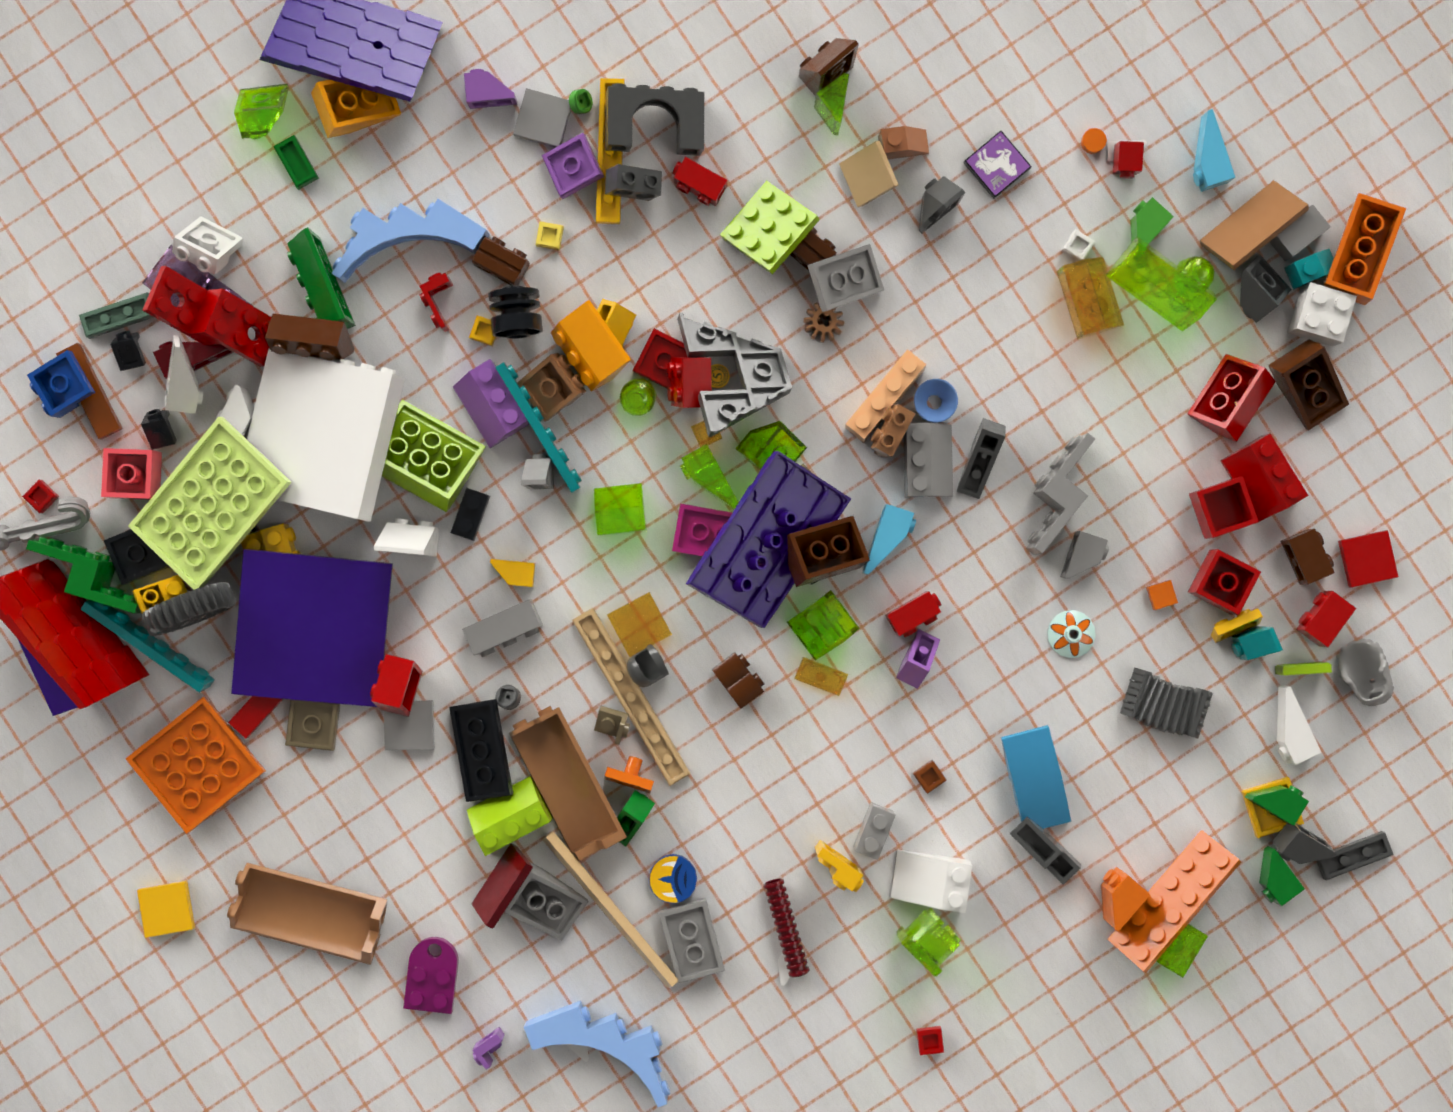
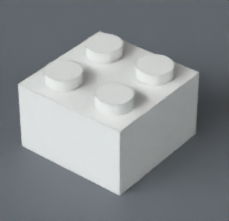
M1312 282L1300 287L1287 333L1332 347L1343 343L1357 296Z

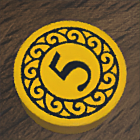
M721 364L711 366L712 388L721 389L725 387L730 378L728 369Z

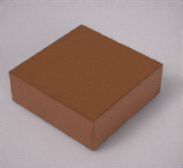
M933 760L913 772V775L927 794L947 781Z

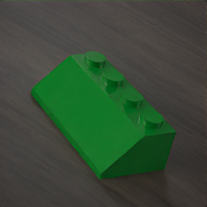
M308 227L303 229L287 243L290 249L287 255L292 265H296L299 271L296 277L302 288L305 287L308 296H305L309 308L311 310L314 309L317 316L315 319L341 321L345 323L347 329L356 326L337 278L331 274L333 268L320 237Z

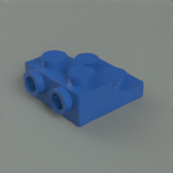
M69 350L27 374L31 381V389L35 394L39 395L43 402L41 404L43 410L51 417L61 418L79 407V402L96 393L73 352Z

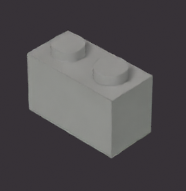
M1311 205L1306 213L1273 238L1270 243L1283 260L1287 261L1331 226L1316 207Z
M870 802L853 846L856 852L876 860L879 859L896 816L893 810Z

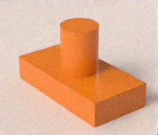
M629 756L624 772L607 767L604 776L605 780L647 793H651L654 783L652 780L638 776L643 760L633 756Z

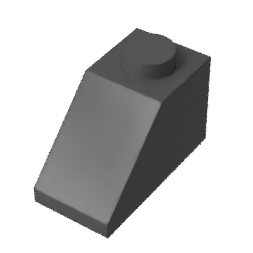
M1287 823L1272 841L1283 859L1286 861L1292 859L1298 864L1331 858L1336 854L1325 840L1297 823L1294 826Z

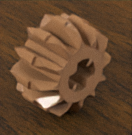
M816 302L813 305L815 311L812 309H807L806 311L810 317L804 318L803 323L811 325L805 328V332L814 331L811 336L812 340L816 339L817 335H821V343H824L826 335L830 341H833V333L840 335L842 332L838 327L844 326L845 322L837 319L843 313L842 311L834 313L836 308L822 312L819 304ZM820 317H823L824 320L829 319L828 327H825L824 324H818L821 319Z

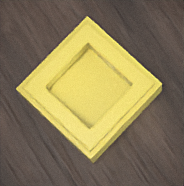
M540 221L536 247L560 251L564 226Z

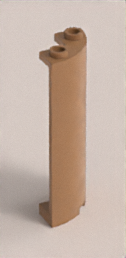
M551 706L538 712L540 717L528 723L524 719L512 725L514 730L509 732V735L570 852L578 861H581L600 849L611 847L627 838L563 713L559 707L552 710Z
M246 863L244 870L238 872L235 885H238L239 895L235 904L232 903L227 912L230 928L371 965L381 935L379 934L381 925L385 919L387 899L251 863Z

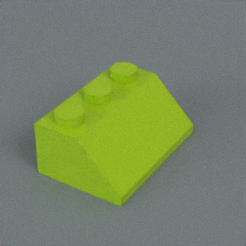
M531 776L512 785V795L485 799L467 809L473 834L485 856L546 825L553 819Z

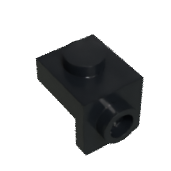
M154 409L147 412L143 418L141 426L152 450L174 445L177 441L168 420L170 415L168 410L160 411V409Z

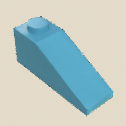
M1213 109L1208 110L1201 117L1193 179L1201 192L1227 184L1235 178Z
M889 504L884 505L868 556L870 561L865 564L863 574H870L907 536L908 532H913L916 524V519H913V512Z

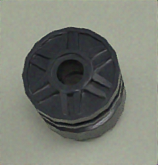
M511 286L488 293L489 301L495 302L489 306L490 310L501 313V315L491 318L493 336L519 339L543 332L542 316L530 312L540 307V302L534 300L540 297L538 289Z

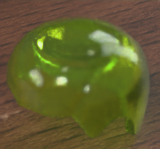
M1188 257L1180 261L1176 266L1174 280L1181 290L1200 293L1207 290L1214 281V267L1210 261L1203 257Z
M634 378L622 387L620 403L624 411L629 414L642 416L653 408L657 393L651 382L644 378Z

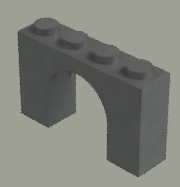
M621 83L608 86L605 104V151L629 152L632 147L633 115L645 106H658L668 111L675 120L677 127V154L696 156L702 154L704 151V92H699L696 88H685L683 91L674 90L670 86H663L660 89H650L648 85H637L636 88L626 87L625 84Z

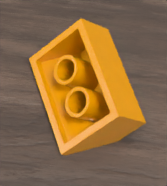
M590 300L563 318L550 332L555 343L561 347L567 356L568 362L574 366L582 382L588 386L591 392L612 381L631 361Z

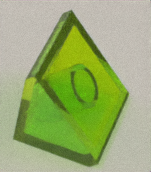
M844 73L816 93L814 108L833 135L839 134L849 79V74Z

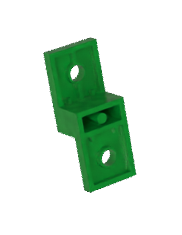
M39 537V540L28 541L27 550L73 564L64 592L134 614L141 613L134 594H124L125 590L110 586L115 572L112 560H109L110 555L100 552H88L85 547L66 545L64 541L55 538Z

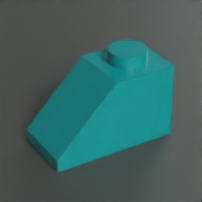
M1330 249L1314 253L1284 268L1293 290L1328 275L1334 259Z
M1256 626L1231 637L1233 644H1231L1232 650L1242 660H1251L1283 650L1273 627Z

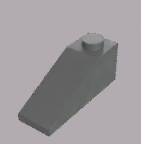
M985 418L982 419L959 481L957 492L980 499L1006 437L1005 425Z

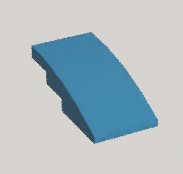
M1048 725L1001 737L1008 776L1012 783L1015 803L1019 810L1021 822L1028 816L1042 829L1071 822L1062 775Z

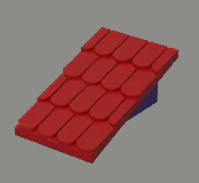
M46 559L0 576V619L17 637L52 715L55 716L75 708H86L150 674L128 645L124 646L115 633L81 610L83 604L87 601L85 598L64 592L68 581L53 561Z

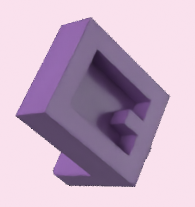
M500 1027L475 1043L472 1050L476 1063L479 1066L483 1065L486 1070L491 1067L493 1062L489 1053L495 1052L502 1046L501 1042L505 1034Z

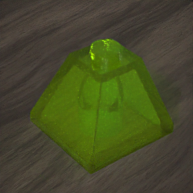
M288 84L240 89L234 115L242 139H259L269 133L284 111L289 89Z
M777 421L750 430L735 449L758 470H761L768 457L774 451H779L796 462L807 447L781 421Z

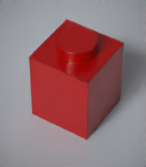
M1119 141L1114 145L1113 174H1120V178L1131 179L1142 172L1144 142Z

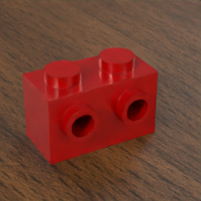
M1334 591L1320 592L1314 598V606L1311 610L1305 612L1298 621L1300 625L1296 630L1319 647H1329L1357 609Z

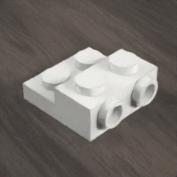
M199 217L174 237L172 253L175 254L178 260L189 261L195 264L200 271L211 272L215 275L228 264L229 256L242 246L243 238L203 217Z

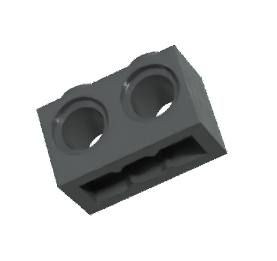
M621 164L606 170L605 194L646 201L661 196L662 171Z

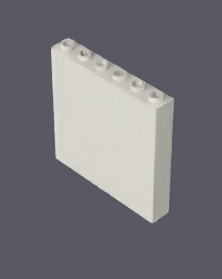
M268 349L247 440L292 482L277 500L371 522L405 378L397 376V371L382 367L381 371H377L375 366L361 363L360 367L354 366L355 362L340 359V362L337 363L334 362V359L326 360L321 357L318 359L313 358V356L301 357L288 353L277 354Z

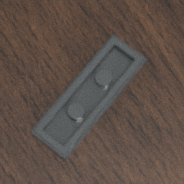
M1380 831L1333 849L1336 852L1334 857L1316 862L1323 879L1329 880L1394 854L1386 833Z

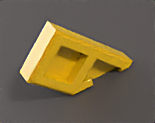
M490 559L492 566L508 585L533 587L536 563Z

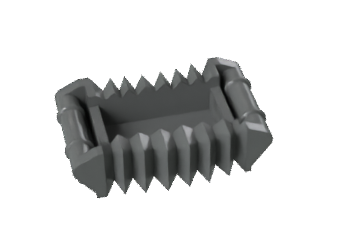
M1134 667L1120 713L1133 717L1139 722L1143 720V725H1151L1154 729L1159 727V730L1162 732L1168 730L1172 734L1176 732L1179 735L1185 734L1198 739L1201 729L1204 727V719L1208 707H1210L1213 693L1200 688L1193 689V687L1172 685V682L1159 680V676H1153L1152 672Z

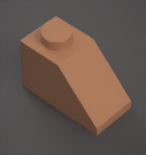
M900 126L880 130L878 139L888 160L929 154L926 129Z

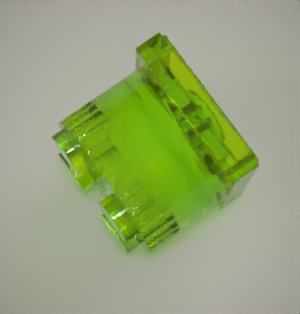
M930 908L928 911L925 909L906 929L901 926L896 931V934L901 944L934 977H937L942 972L940 965L960 946L959 942L961 939L949 925L944 927L941 917Z

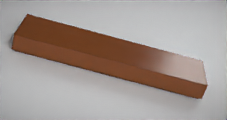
M76 343L56 353L58 356L66 350L72 351L96 392L80 403L98 439L102 440L122 430L123 428L81 344Z

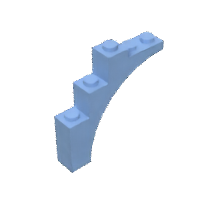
M437 199L435 203L432 202L428 206L425 218L400 203L398 207H394L388 216V223L362 208L351 219L352 225L350 228L357 235L348 241L346 252L342 258L339 257L333 264L334 270L331 274L346 283L354 271L371 256L387 247L408 241H444L461 246L475 254L484 237L488 238L490 234L485 228L440 199Z
M581 1000L526 1021L524 1029L532 1050L562 1044L589 1046L601 1050L624 1062L641 1078L650 1090L657 1107L667 1104L670 1089L667 1081H662L659 1072H662V1068L658 1058H653L659 1055L662 1040L659 1032H654L652 1025L624 1035V1033H627L623 1019H618L616 1013L589 1023L591 1020L587 1006L583 1007Z

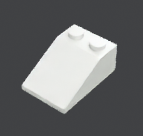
M395 519L394 523H386L374 545V550L437 556L440 528L433 527V522L419 521L418 525H409V520Z
M897 849L890 898L940 910L966 913L972 864L966 859Z

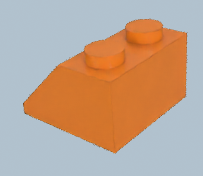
M1116 867L1104 875V882L1101 884L1103 919L1119 932L1151 894L1128 874Z

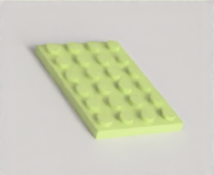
M218 417L128 527L195 590L204 587L292 482L224 417Z

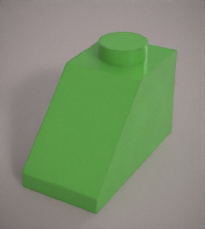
M1153 197L1147 203L1142 200L1133 210L1136 215L1130 220L1132 254L1135 257L1148 246L1174 217Z

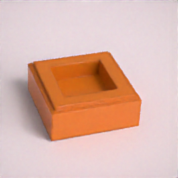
M1171 580L1146 587L1153 610L1178 603Z

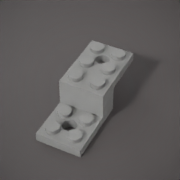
M1089 433L1073 437L1064 447L1067 450L1065 454H1062L1060 457L1057 456L1049 466L1052 469L1050 473L1042 475L1034 485L1037 489L1033 494L1055 511H1051L1042 522L1044 527L1039 531L1036 530L1029 537L1027 542L1030 544L1026 549L1033 555L1044 553L1088 497L1086 493L1065 477L1094 442L1095 438Z

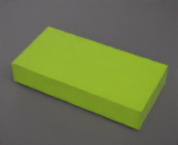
M1328 662L1279 664L1275 666V674L1283 676L1332 673V665Z

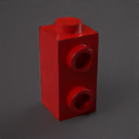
M686 156L682 163L680 161L677 162L672 172L675 175L674 183L678 190L685 194L693 193L698 196V201L707 206L710 204L716 206L728 186L727 179Z
M926 591L887 613L885 616L896 635H903L906 638L917 631L915 627L924 623L927 626L938 619L936 615L941 613L939 607L942 604L935 593L931 595L929 591Z

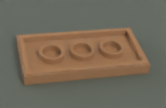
M1273 180L1200 239V244L1231 269L1235 270L1309 210V206Z

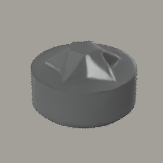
M504 685L498 689L495 699H497V704L501 708L512 710L519 705L521 693L512 685Z

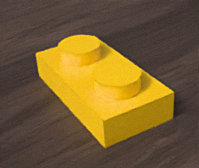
M1258 608L1253 611L1246 609L1232 620L1223 619L1214 625L1211 636L1215 643L1259 625L1263 616Z

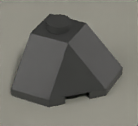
M944 176L938 181L934 178L924 187L926 191L922 196L919 223L921 234L956 207L965 194L962 188Z

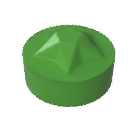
M585 89L572 91L569 96L571 110L576 114L588 113L593 105L591 94Z

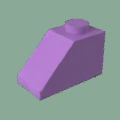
M473 69L470 73H464L466 102L470 109L518 105L514 92L490 72L483 69Z
M918 629L902 660L896 678L918 689L930 671L940 639Z

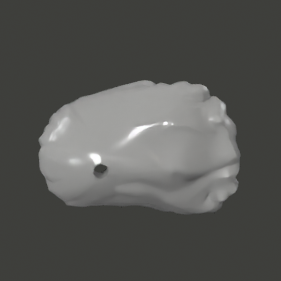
M1360 639L1341 647L1340 653L1336 656L1338 668L1341 671L1340 677L1351 687L1361 703L1367 706H1377L1387 702L1393 694L1394 686L1386 656L1379 643H1373L1370 639Z

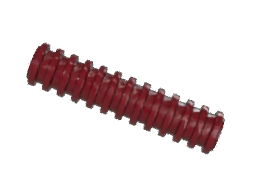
M778 878L766 882L763 887L767 889L765 892L766 896H769L767 901L771 904L770 911H773L772 918H775L776 932L780 934L778 939L782 941L780 946L784 948L782 953L786 955L784 960L788 962L786 965L787 969L790 970L788 974L793 978L807 974L810 969L806 966L807 959H804L805 952H802L801 938L797 936L799 931L795 929L797 924L793 922L795 917L791 915L793 910L789 908L791 903L787 901L789 896L785 893L787 889L783 886L785 883L784 879Z

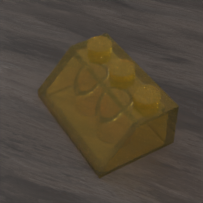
M1103 257L1089 258L1062 266L1057 271L1077 340L1124 326Z

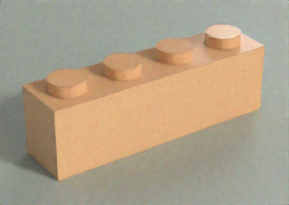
M907 349L847 421L845 428L865 443L883 421L882 418L887 408H892L893 405L899 402L924 372L926 364Z

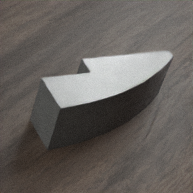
M1028 816L1010 832V835L1063 885L1081 869V864Z

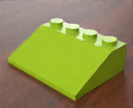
M402 399L398 405L382 477L439 509L448 512L463 489L486 446Z

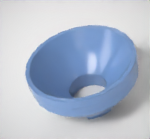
M927 380L915 392V410L922 419L928 422H943L949 419L957 409V392L945 380ZM935 395L940 398L941 405L938 409H931L927 405V400L930 396Z

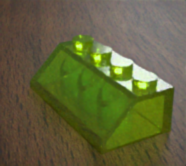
M1137 236L1106 274L1109 279L1181 331H1184L1201 319L1217 300L1213 291Z

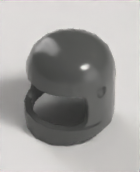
M649 644L645 649L633 655L627 662L629 676L640 687H648L669 675L661 655L652 644Z

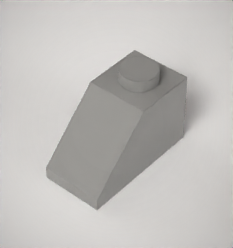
M1076 531L1060 577L1071 578L1100 564L1101 560H1105L1108 554L1109 547L1106 546L1108 540L1082 531Z

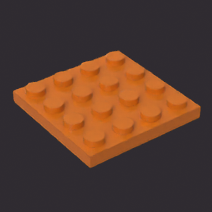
M206 697L198 700L125 758L186 834L194 830L266 772Z

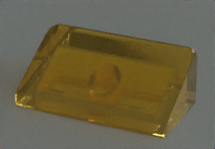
M803 656L794 679L839 696L847 680L848 673Z

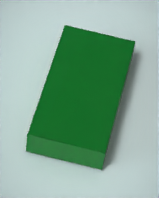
M295 135L273 146L298 190L319 179Z

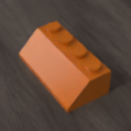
M1358 193L1324 285L1356 295L1355 302L1366 305L1373 300L1406 208Z

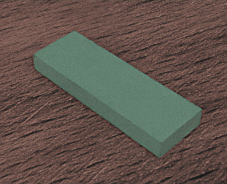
M146 292L80 314L79 317L86 338L91 339L154 318L142 311L149 293Z

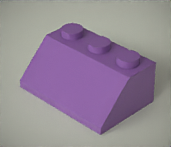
M491 359L470 370L453 386L489 448L494 447L530 425Z

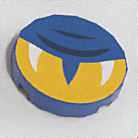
M677 854L665 855L657 860L652 866L649 876L650 888L654 895L663 902L672 904L683 902L689 898L695 890L697 882L696 869L693 864L684 856Z

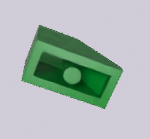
M1281 785L1249 792L1245 796L1251 802L1292 826L1296 824L1309 803L1307 799L1302 797L1304 792L1292 785L1289 788Z
M636 790L617 816L627 838L619 843L625 847L641 827L655 804L646 795Z
M1269 846L1264 848L1259 880L1264 890L1261 892L1270 903L1275 902L1283 906L1305 890V888L1275 849Z

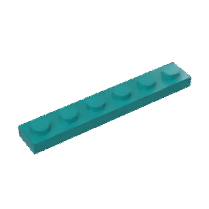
M504 362L496 366V370L571 493L580 488L579 482L582 480L575 469H569L566 464L569 458L562 448L558 450L555 446L554 441L557 439L550 427L544 428L541 423L544 417L538 407L532 408L528 400L531 399V396L525 386L520 387L515 379L519 376L512 365L507 367Z
M88 600L83 604L82 611L200 693L206 690L214 682L215 679L209 676L205 669L189 662L185 655L169 648L165 641L149 635L145 627L138 626L132 622L125 613L118 612L111 606Z

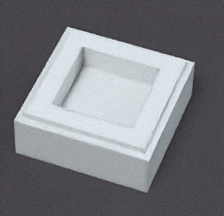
M1075 229L1061 251L1082 263L1095 244V241Z

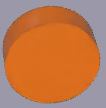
M1098 128L1087 130L1081 138V146L1089 154L1099 153L1107 142L1105 133Z

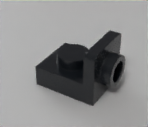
M130 331L118 333L110 344L120 371L141 367L146 364L138 343L140 338L138 332L130 333Z

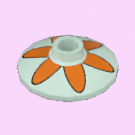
M1075 610L1063 611L1056 615L1050 622L1047 631L1048 641L1052 649L1059 655L1067 658L1080 657L1086 654L1093 646L1096 637L1095 627L1091 619L1084 613ZM1071 630L1077 632V637L1074 639L1069 636Z

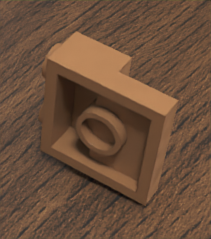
M559 353L549 355L517 382L520 387L525 386L531 396L529 401L533 407H538L544 417V422L549 421L563 408L571 405L586 392L583 387L585 384L582 382L580 375H574L569 368L571 364L568 362L567 357Z
M899 404L893 405L892 408L888 407L882 418L885 422L881 429H876L871 438L873 442L871 449L875 450L874 454L882 458L893 457L915 413Z

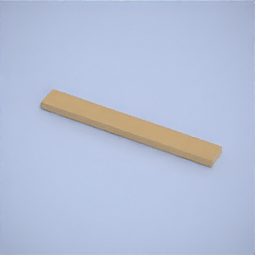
M594 608L573 619L574 625L624 710L628 713L630 720L669 786L690 775L689 769L640 686L636 685L629 676L626 662Z
M551 832L542 839L663 984L666 987H673L678 982L677 977L558 836Z

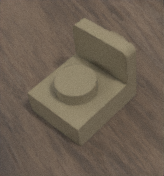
M601 706L594 731L615 736V744L619 745L622 737L627 738L630 724L626 723L628 713Z

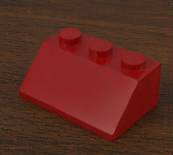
M1225 354L1187 414L1216 434L1237 442L1276 381L1265 367Z
M1271 433L1258 437L1220 460L1231 479L1243 476L1259 522L1309 496Z

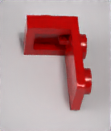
M439 272L431 275L428 278L429 281L420 285L422 293L419 295L425 307L430 306L433 312L430 317L435 327H441L446 332L449 328L432 296L452 287L453 283L446 273L441 274Z

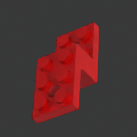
M167 266L160 267L142 311L203 345L221 344L260 367L265 366L268 349H270L265 339L271 320L269 315L223 288L206 290ZM174 293L180 300L177 307L171 302V296ZM250 327L255 331L254 340H251L248 336V329Z

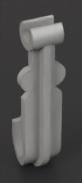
M79 497L62 498L58 502L59 512H73L42 518L37 522L27 520L21 526L13 528L0 525V550L7 549L11 542L21 540L23 543H28L29 540H34L35 537L45 538L81 529L90 519L91 513L88 503Z

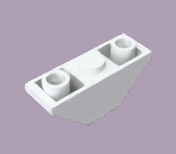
M235 384L234 388L228 392L226 405L218 413L216 419L224 417L247 439L254 405L249 390Z

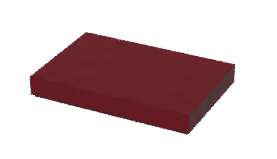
M510 843L471 903L484 924L492 929L533 869V866L521 850L512 843Z

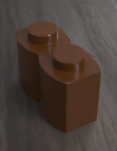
M734 652L712 668V671L740 709H742L764 692L762 686L765 684L757 673L752 675L747 669L750 663L744 655L740 654L738 656Z

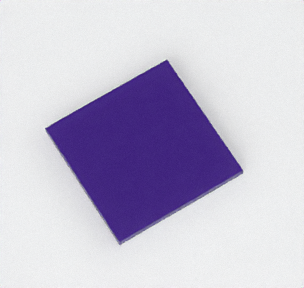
M244 549L231 694L377 707L371 701L370 691L374 683L377 684L379 674H377L378 665L381 660H384L393 563Z

